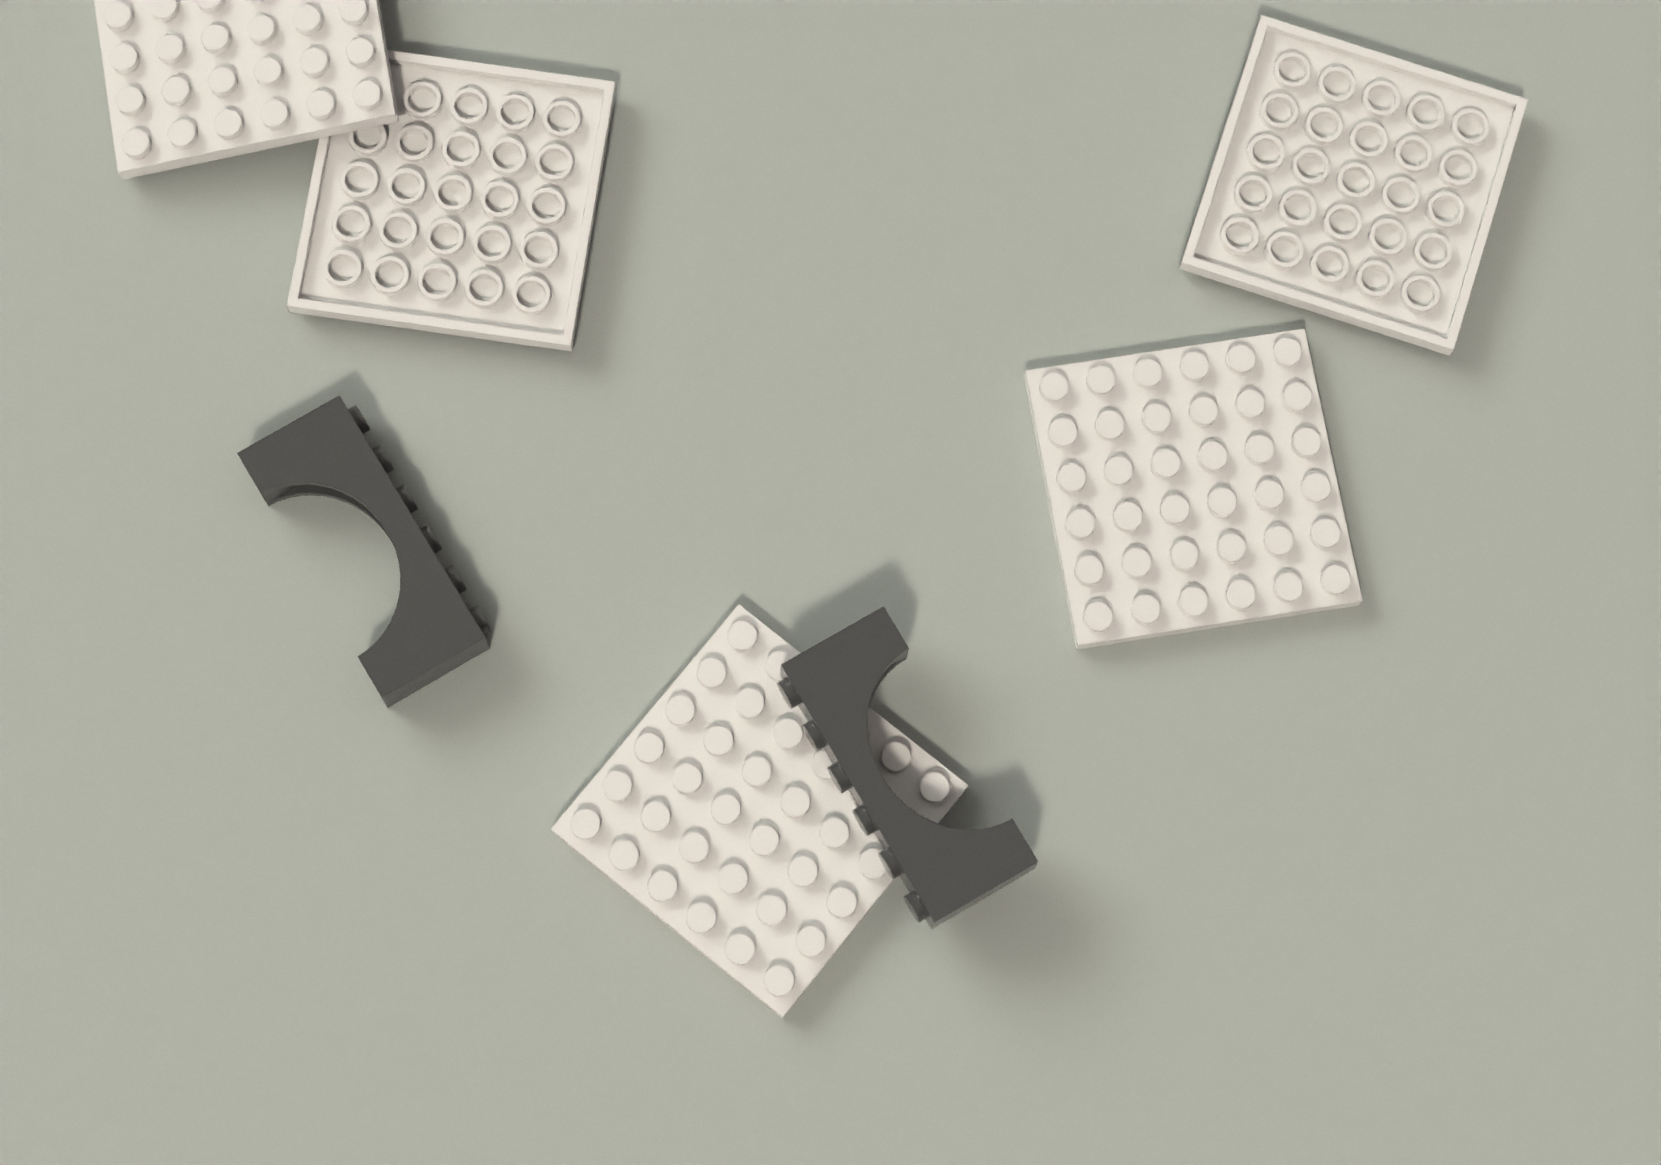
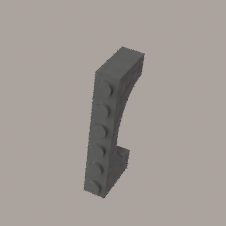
M339 395L237 454L268 506L297 496L314 495L334 498L348 503L368 515L380 526L392 542L400 569L398 603L384 633L368 650L357 656L387 708L490 649L484 634L490 632L491 628L478 606L476 605L468 609L460 596L467 589L454 566L450 565L445 569L443 568L436 556V553L441 551L442 547L429 525L427 524L422 528H419L411 513L418 510V507L404 484L398 488H395L387 473L393 471L394 468L380 444L374 448L370 447L363 435L370 428L356 405L348 409Z
M883 606L781 664L780 676L783 680L778 682L777 686L791 709L799 706L808 721L802 725V728L816 751L824 748L833 764L827 767V770L841 793L849 790L858 807L852 811L859 826L866 836L874 833L884 850L879 852L878 856L887 873L892 879L900 876L907 887L909 894L904 896V900L917 922L926 919L930 928L933 929L1031 872L1039 861L1013 819L983 829H958L930 821L909 808L890 789L882 777L869 743L868 711L880 683L890 671L907 659L909 651L908 645Z

